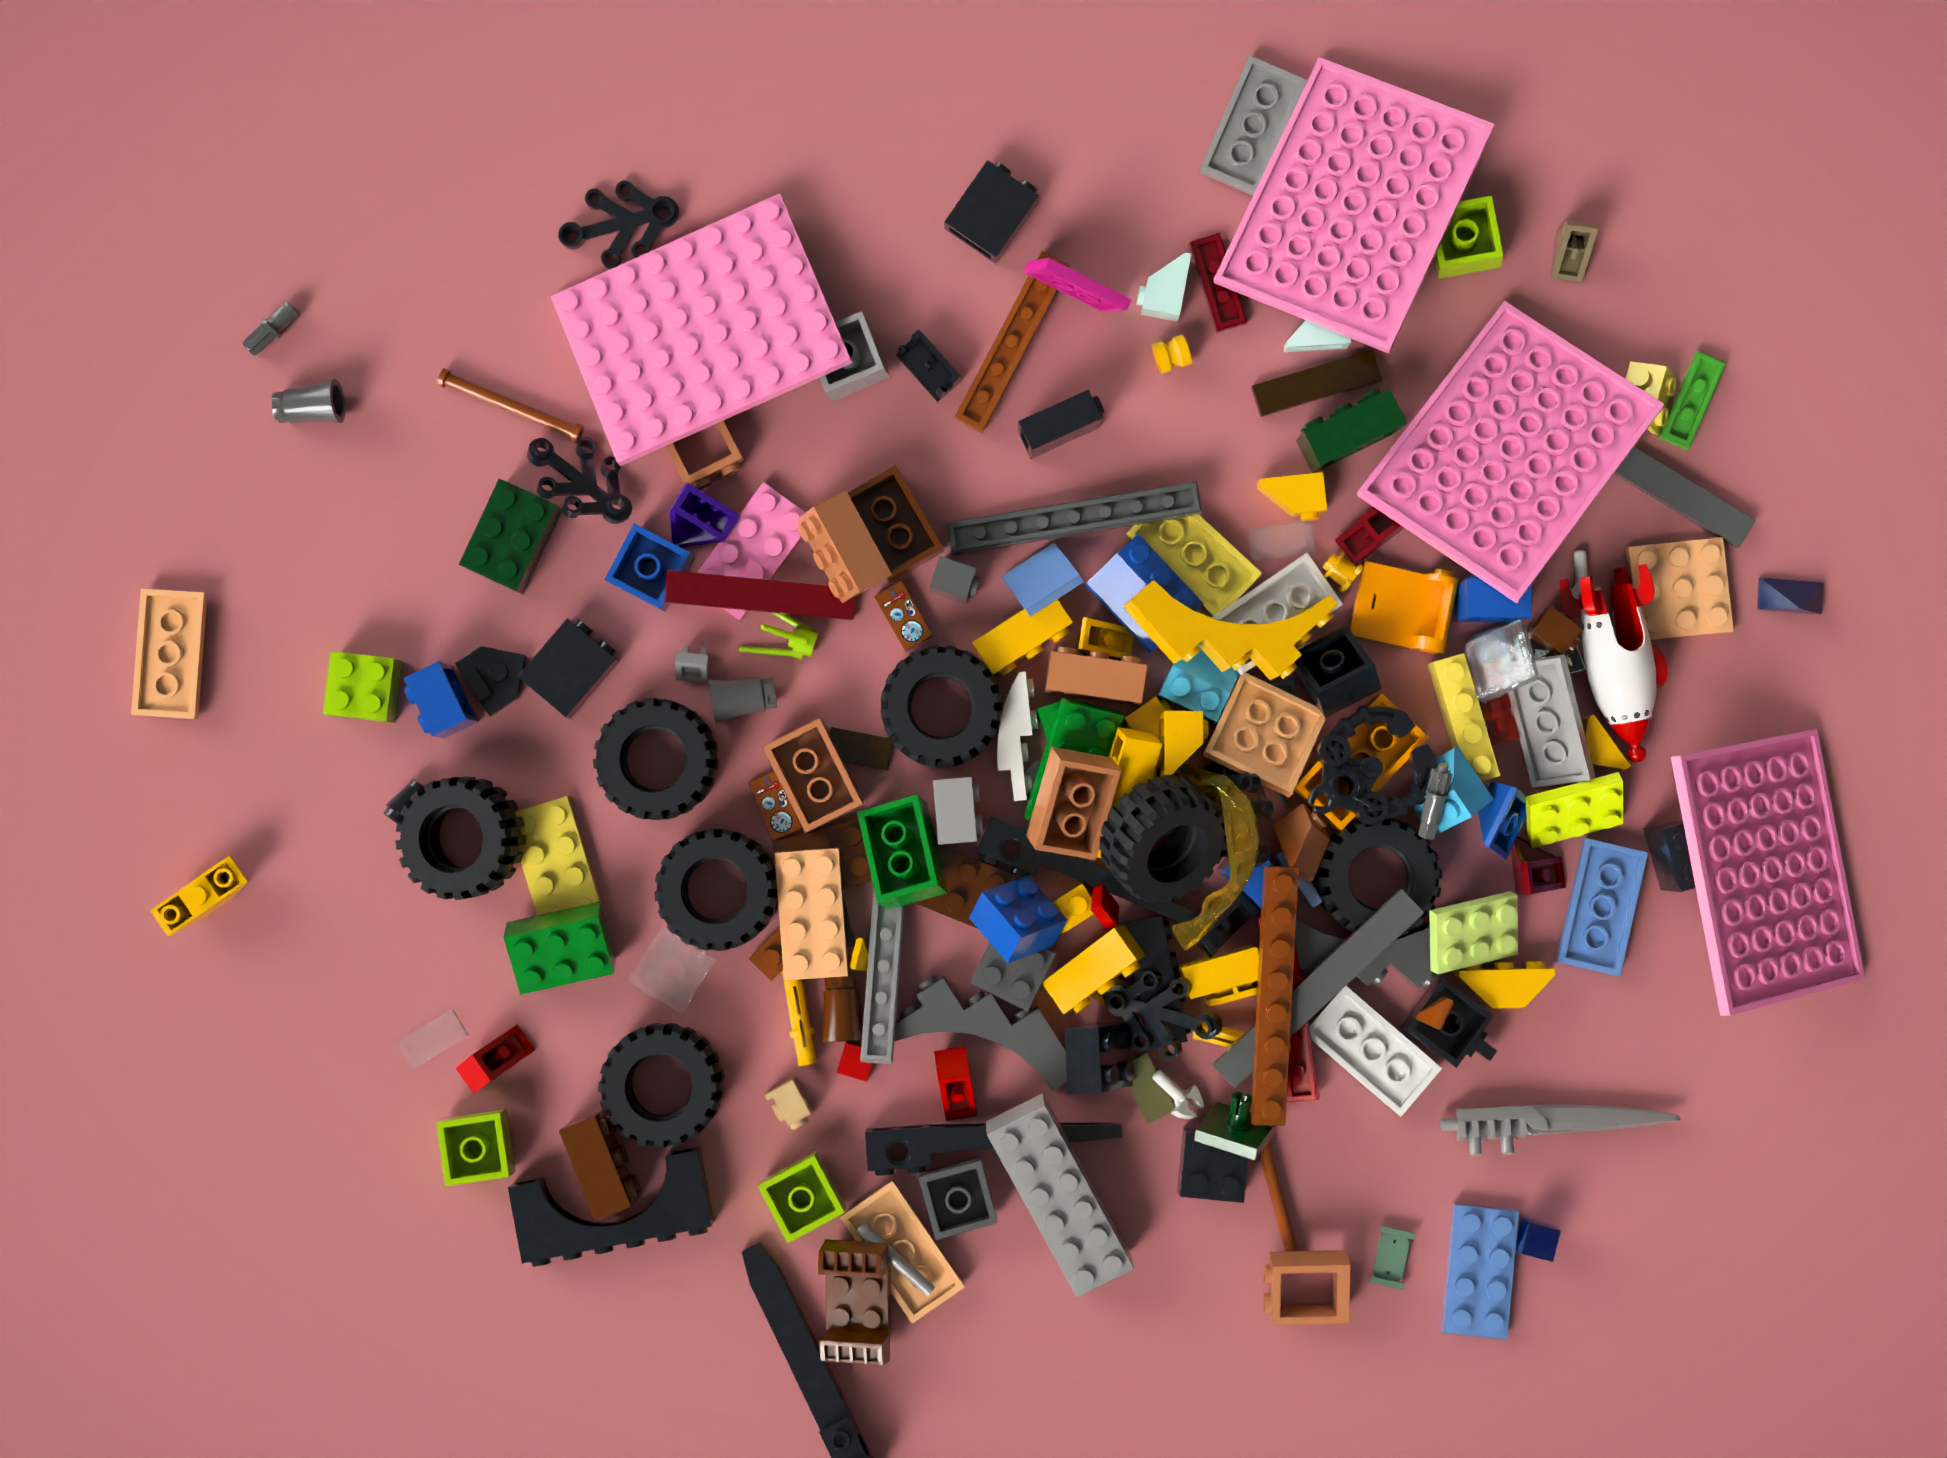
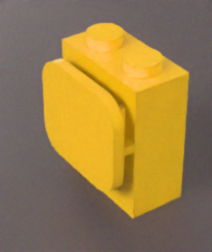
M1248 944L1214 954L1211 958L1203 957L1178 964L1180 977L1187 978L1191 983L1192 989L1190 994L1187 995L1190 999L1212 994L1205 997L1206 1004L1216 1006L1257 994L1258 982H1253L1258 980L1259 949L1257 950V947Z

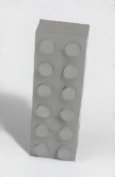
M1042 1093L987 1121L986 1132L990 1142L1076 1297L1133 1270L1131 1253L1044 1094Z

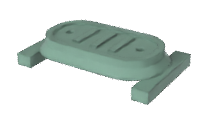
M1380 1225L1379 1232L1383 1234L1379 1239L1373 1266L1375 1276L1369 1275L1368 1282L1403 1290L1404 1283L1398 1281L1403 1277L1410 1246L1408 1239L1414 1240L1415 1233Z

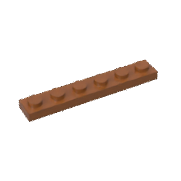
M1041 251L1037 259L1039 260L1051 258L1067 267H1070L1069 264L1053 257L1052 255L1044 251ZM1028 276L954 417L955 420L983 433L1051 304L1057 289Z

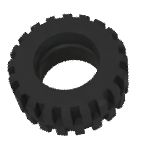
M948 645L947 647L928 646V648L920 651L918 649L910 653V656L904 660L902 659L885 681L886 684L880 699V712L884 729L900 752L919 764L936 768L964 764L977 757L990 744L997 732L1002 713V699L998 683L985 663L966 650L963 651ZM936 677H947L959 682L967 690L971 699L972 709L968 722L959 732L947 737H936L925 733L915 723L911 711V703L916 690L927 680Z
M647 698L644 701L629 703L623 710H617L611 715L612 719L609 723L603 725L600 730L602 732L599 741L596 740L594 746L596 759H593V767L597 769L598 777L596 779L599 787H603L606 792L605 796L610 802H614L621 811L641 819L663 820L676 818L693 810L695 805L706 798L709 788L713 787L716 780L714 778L716 769L719 766V760H717L718 747L712 737L711 729L695 711L671 700ZM655 729L665 730L675 735L682 743L686 753V766L681 777L673 785L658 790L648 789L637 783L631 776L627 766V754L632 742L640 734Z
M476 777L443 778L441 781H432L426 784L424 790H417L411 796L412 804L404 805L401 811V815L405 816L404 820L397 822L396 832H401L400 840H395L396 850H402L403 857L399 859L402 868L408 867L411 871L408 874L413 883L422 882L421 890L428 894L436 893L437 898L461 900L485 895L489 891L497 890L504 885V879H509L514 875L516 869L513 865L521 863L524 855L523 852L519 851L520 845H526V835L520 834V827L525 826L523 816L517 817L514 812L519 808L515 801L506 800L507 792L501 787H493V782L486 779H476ZM454 808L468 810L477 819L482 829L483 845L481 853L474 864L467 868H460L453 864L445 856L440 845L439 832L445 816Z
M1163 776L1162 779L1154 777L1147 779L1148 783L1144 785L1139 783L1132 787V792L1128 795L1124 793L1118 799L1120 801L1116 807L1112 806L1108 813L1109 819L1104 821L1101 833L1104 835L1100 836V850L1103 863L1132 896L1147 902H1157V900L1159 902L1172 901V897L1181 898L1187 895V891L1191 889L1196 890L1202 885L1200 882L1205 877L1209 878L1213 874V867L1215 864H1219L1223 857L1221 851L1226 849L1227 837L1225 835H1227V822L1224 820L1222 811L1195 783L1184 777ZM1177 827L1167 842L1151 851L1153 845L1164 833Z
M1395 818L1386 819L1374 825L1363 824L1357 819V821L1348 823L1342 831H1338L1330 836V841L1315 877H1317L1318 881L1316 891L1322 898L1323 908L1333 917L1332 920L1353 933L1379 909L1363 904L1354 896L1349 885L1348 876L1352 862L1361 852L1374 847H1382L1396 853L1404 862L1407 871V883L1404 892L1424 912L1400 936L1409 933L1408 930L1413 927L1417 928L1424 922L1423 918L1429 914V910L1435 908V905H1433L1435 898L1440 897L1441 888L1438 887L1439 878H1442V869H1438L1437 860H1439L1437 852L1429 846L1431 842L1418 836L1417 828Z
M708 829L688 835L682 841H678L672 847L670 853L664 856L660 863L662 864L661 869L657 872L655 878L657 891H654L655 901H658L660 908L658 913L661 919H664L668 924L667 928L669 931L681 938L680 941L687 945H693L698 947V949L706 951H724L736 948L755 938L769 924L768 922L777 908L776 869L773 867L769 854L755 840L748 838L745 834L728 829ZM714 859L725 860L737 866L743 873L747 883V896L741 909L733 916L721 920L709 919L699 914L692 906L688 897V882L694 870L702 863Z
M675 1023L650 1024L626 1035L608 1053V1058L600 1071L602 1079L598 1083V1092L602 1093L603 1098L600 1104L602 1110H606L610 1116L607 1119L612 1127L616 1125L622 1131L620 1135L627 1140L632 1138L637 1141V1145L644 1147L653 1145L655 1149L665 1148L670 1145L675 1147L700 1134L716 1115L724 1095L723 1068H720L718 1062L720 1058L717 1052H713L709 1047L710 1043L704 1037L701 1038L696 1035L695 1030L689 1027H680ZM656 1055H668L678 1059L685 1065L691 1076L692 1090L687 1103L677 1112L668 1115H657L647 1111L637 1101L632 1088L633 1076L638 1066L647 1058Z

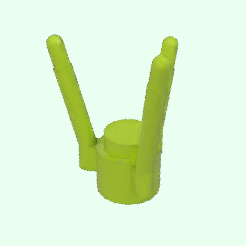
M772 613L797 629L793 628L791 633L767 624H762L761 629L789 639L788 647L793 648V650L755 646L739 647L740 652L791 656L802 660L803 655L811 657L818 633L811 631L812 626L803 624L787 614Z

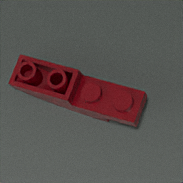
M1373 507L1358 519L1359 522L1335 539V542L1356 566L1402 531L1404 527Z

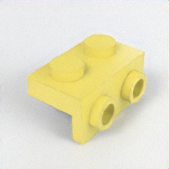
M1630 361L1626 380L1665 404L1647 429L1652 434L1659 435L1661 427H1664L1668 420L1667 404L1669 397L1673 396L1676 390L1677 382L1675 375L1667 366Z

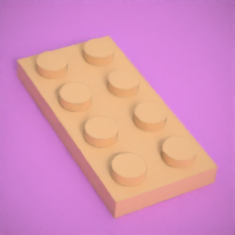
M141 588L131 715L198 719L207 593Z
M839 848L775 852L784 981L848 976Z
M891 1180L840 1216L856 1241L867 1242L856 1232L857 1228L865 1222L935 1286L934 1290L926 1296L889 1263L891 1267V1294L911 1323H914L965 1288L964 1283L894 1180Z

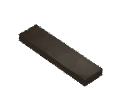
M1369 350L1256 384L1251 389L1259 415L1264 417L1380 382L1382 378L1374 352Z

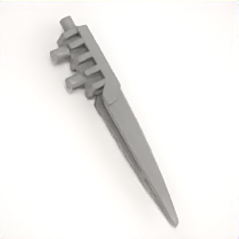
M1575 1104L1457 1108L1455 1118L1440 1119V1130L1455 1131L1457 1142L1468 1140L1470 1156L1483 1155L1481 1139H1485V1141L1500 1139L1502 1155L1514 1154L1513 1138L1524 1139L1528 1134L1543 1135L1612 1130L1681 1121L1679 1115L1673 1113L1626 1107Z

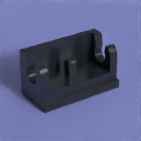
M918 329L912 334V339L907 344H902L898 348L896 356L938 403L961 383V376Z
M1240 888L1228 889L1185 931L1207 958H1211L1248 919H1251L1258 912Z

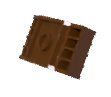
M825 1239L819 1250L818 1275H826L827 1332L820 1339L821 1361L885 1365L890 1361V1336L892 1330L891 1267L889 1265L888 1243Z

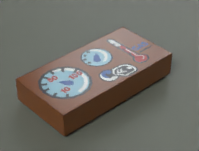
M902 581L874 596L905 652L933 636Z
M775 771L748 782L772 841L802 829Z

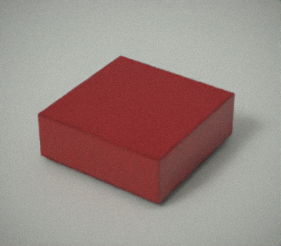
M1103 884L1094 887L1091 911L1107 930L1118 927L1119 904Z
M845 1042L837 1073L867 1082L872 1063L860 1062V1045Z

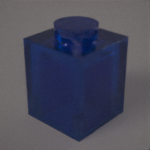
M1521 1217L1517 1233L1516 1250L1524 1255L1553 1262L1561 1231L1551 1224Z

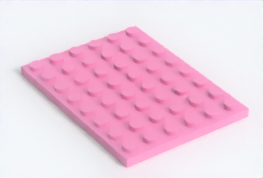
M1319 57L1214 277V283L1390 354L1492 135L1495 124Z
M780 193L551 296L615 459L620 466L852 363Z
M1504 301L1358 490L1357 496L1515 603H1518L1665 404Z
M1817 729L1671 757L1720 1016L1734 1015L1865 979Z

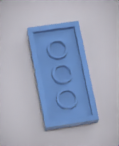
M1583 838L1555 962L1620 977L1648 852Z
M1453 1203L1441 1329L1443 1333L1507 1339L1519 1219L1518 1210Z

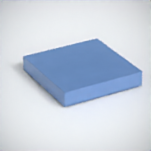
M1054 542L1001 576L1004 583L1030 617L1083 583L1080 574Z

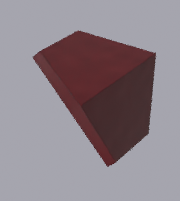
M1518 836L1511 849L1516 894L1528 895L1566 888L1562 856L1556 857L1539 847L1531 848L1528 841Z

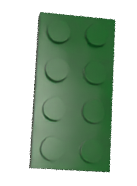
M1061 698L1024 812L1026 820H1031L1051 747L1109 757L1117 727H1121L1124 718L1121 711Z

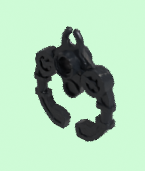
M1361 705L1356 709L1357 712L1348 718L1343 717L1338 720V724L1329 735L1318 744L1316 754L1319 762L1323 764L1322 782L1310 791L1307 803L1313 805L1317 795L1323 794L1327 797V804L1325 806H1314L1312 810L1315 814H1327L1336 808H1341L1355 813L1357 819L1363 824L1374 825L1399 815L1402 817L1408 813V809L1417 803L1421 805L1425 802V791L1428 786L1431 769H1436V756L1428 744L1414 748L1409 753L1410 764L1418 775L1415 783L1408 787L1410 793L1400 799L1395 795L1390 798V801H1387L1381 793L1372 792V786L1382 773L1383 765L1378 758L1372 756L1357 760L1350 759L1351 747L1347 739L1356 735L1354 728L1362 723L1368 727L1374 722L1384 723L1390 734L1403 738L1410 733L1415 725L1408 714L1399 709L1382 706L1365 708ZM1337 779H1343L1348 783L1349 792L1347 795L1337 791Z

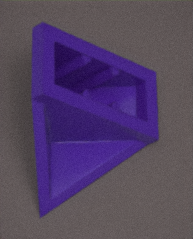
M686 482L670 508L672 543L684 548L725 542L740 514Z

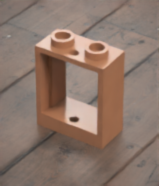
M724 420L716 424L731 455L689 475L674 443L666 446L684 484L688 482L702 490L713 483L712 478L720 474L727 477L741 469L739 465L745 461Z
M1346 1250L1269 1252V1264H1264L1263 1266L1264 1283L1269 1284V1293H1263L1264 1313L1270 1314L1272 1325L1349 1323L1351 1265ZM1333 1273L1332 1304L1281 1305V1274Z

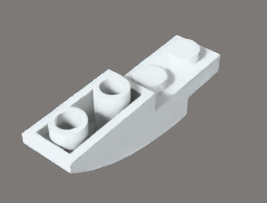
M1019 672L1011 686L1001 715L997 740L998 771L1010 770L1014 801L1027 800L1026 794L1032 791L1030 774L1024 775L1023 762L1029 761L1027 743H1021L1020 737L1032 736V729H1038L1036 710H1030L1029 698L1034 697L1033 679H1026V672Z

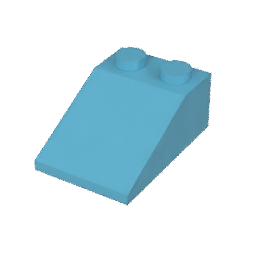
M1201 649L1187 663L1184 659L1175 664L1172 663L1157 697L1165 699V701L1186 711H1203V719L1214 724L1222 713L1239 672L1232 667L1221 672Z

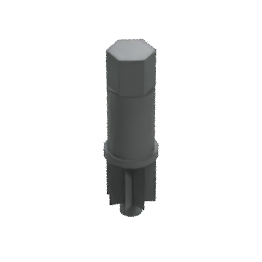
M1439 763L1436 769H1431L1418 836L1424 839H1435L1445 799L1448 798L1452 773H1450L1451 770H1447L1448 765L1445 763Z

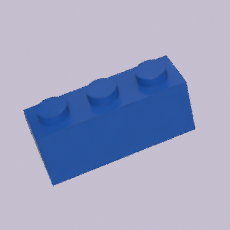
M1137 534L1085 586L1150 654L1158 646L1123 607L1130 599L1154 580L1171 597L1193 611H1196L1204 603L1147 542Z

